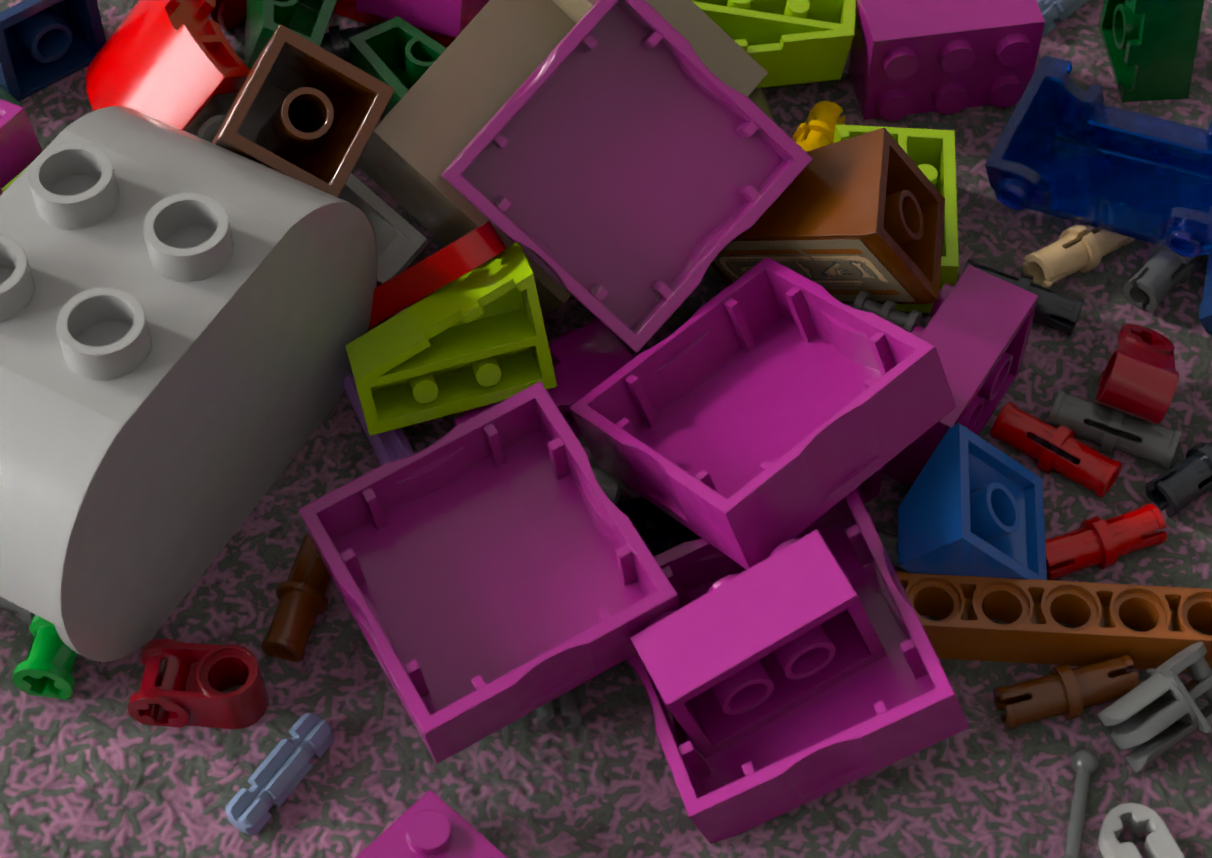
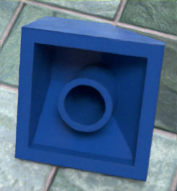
M960 423L950 427L898 507V540L896 543L898 566L910 573L1047 580L1042 478Z

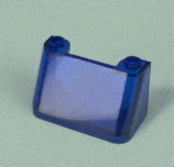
M1044 55L985 164L988 180L995 191L996 198L1003 205L1014 210L1029 209L1168 247L1181 256L1196 257L1198 255L1211 254L1212 121L1208 129L1205 130L1105 105L1102 86L1091 84L1086 92L1069 77L1073 69L1071 61Z

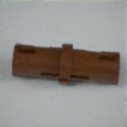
M1124 653L1116 658L1071 669L1068 664L1054 666L1050 670V675L1006 687H995L993 694L997 710L1005 709L1006 715L1000 717L1006 731L1016 726L1062 714L1066 720L1080 717L1083 714L1084 708L1118 700L1140 683L1137 671L1127 674L1126 669L1132 668L1134 663L1130 656Z

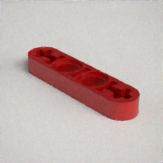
M488 221L377 286L373 292L369 328L504 251L506 246L492 223Z

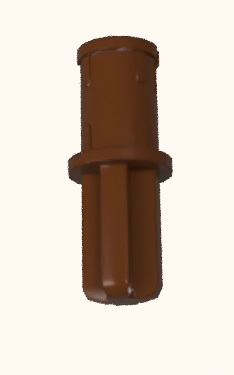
M308 534L304 536L288 580L280 583L277 587L276 596L280 601L267 636L261 644V649L266 655L297 663L304 658V650L317 614L325 612L329 604L325 592L331 576L315 550Z

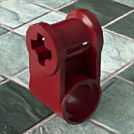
M1123 324L1118 334V349L1114 351L1105 370L1101 372L1098 378L1096 403L1154 425L1160 424L1171 404L1179 379V373L1175 367L1174 344L1165 336L1147 327L1136 324Z
M155 639L143 646L141 662L145 669L139 691L130 697L128 713L133 719L145 725L178 728L189 725L222 729H243L255 724L264 715L268 707V693L254 654L243 646L235 644L184 643L172 639ZM243 685L233 692H223L231 686Z

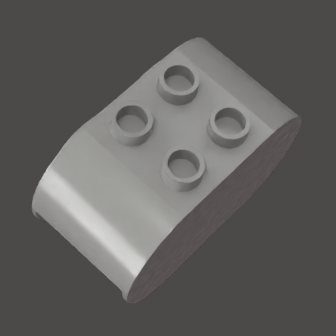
M124 106L101 108L72 122L0 195V596L53 623L58 635L71 650L93 661L109 662L121 659L140 649L153 638L340 400L345 390L343 386L344 379L348 374L352 373L345 345L367 333L371 320L373 292L377 285L378 258L375 234L369 219L360 208L145 113Z

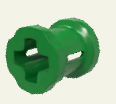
M34 615L29 627L33 639L26 660L17 664L12 680L15 686L28 695L66 700L71 697L76 685L72 672L78 653L71 650L62 641L53 623Z

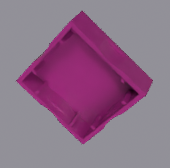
M598 0L440 176L512 242H519L523 252L625 345L637 353L700 284L703 275L719 252L734 238L751 228L813 158L746 95L734 90L716 77L700 60L690 42L645 0Z
M766 257L700 307L677 331L660 343L637 355L574 403L569 409L598 466L748 570L770 557L773 550L780 544L798 536L955 409L956 404L936 346L872 312L858 310L833 298L823 286Z
M541 381L460 423L439 441L409 457L385 463L298 509L315 550L436 764L637 654L638 652L630 638L645 630L648 624L658 615L670 610H679L678 594L628 516L621 512L601 489L593 474L588 454Z
M856 489L795 538H803L811 532L818 530L856 592L887 653L886 655L706 759L666 706L640 655L637 653L627 659L648 692L653 707L655 731L688 816L710 844L741 834L971 728ZM702 538L684 542L654 556L656 562L678 594L679 609L708 593L709 589L720 579L732 574H741L747 570Z

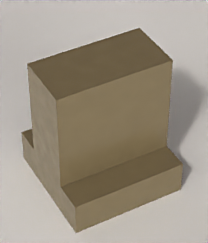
M490 0L376 126L356 165L446 246L488 222L489 220L444 180L440 174L598 0ZM645 0L690 42L693 50L704 65L716 77L734 90L748 97L768 74L760 64L692 0ZM492 223L506 249L515 244ZM524 252L534 275L543 316L563 305L571 294Z

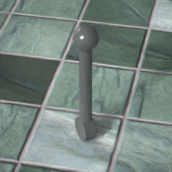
M1089 749L1077 751L1071 759L1072 768L1076 772L1065 855L1061 858H1079L1090 776L1099 767L1098 756Z

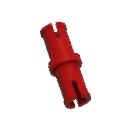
M1008 402L1004 406L991 429L990 436L992 438L999 439L1036 460L1039 470L1048 475L1054 470L1073 482L1093 491L1100 498L1105 496L1117 480L1123 463L1117 460L1114 461L1075 439L1074 430L1065 425L1055 428L1017 408V405L1012 402ZM1038 436L1080 459V463H1072L1032 440V437Z
M1149 503L1141 508L1105 520H1100L1098 516L1086 519L1081 522L1079 529L1046 539L1047 580H1055L1098 565L1102 570L1115 565L1118 557L1153 545L1165 543L1167 533L1165 531L1155 533V530L1166 528V522L1162 513L1154 504Z

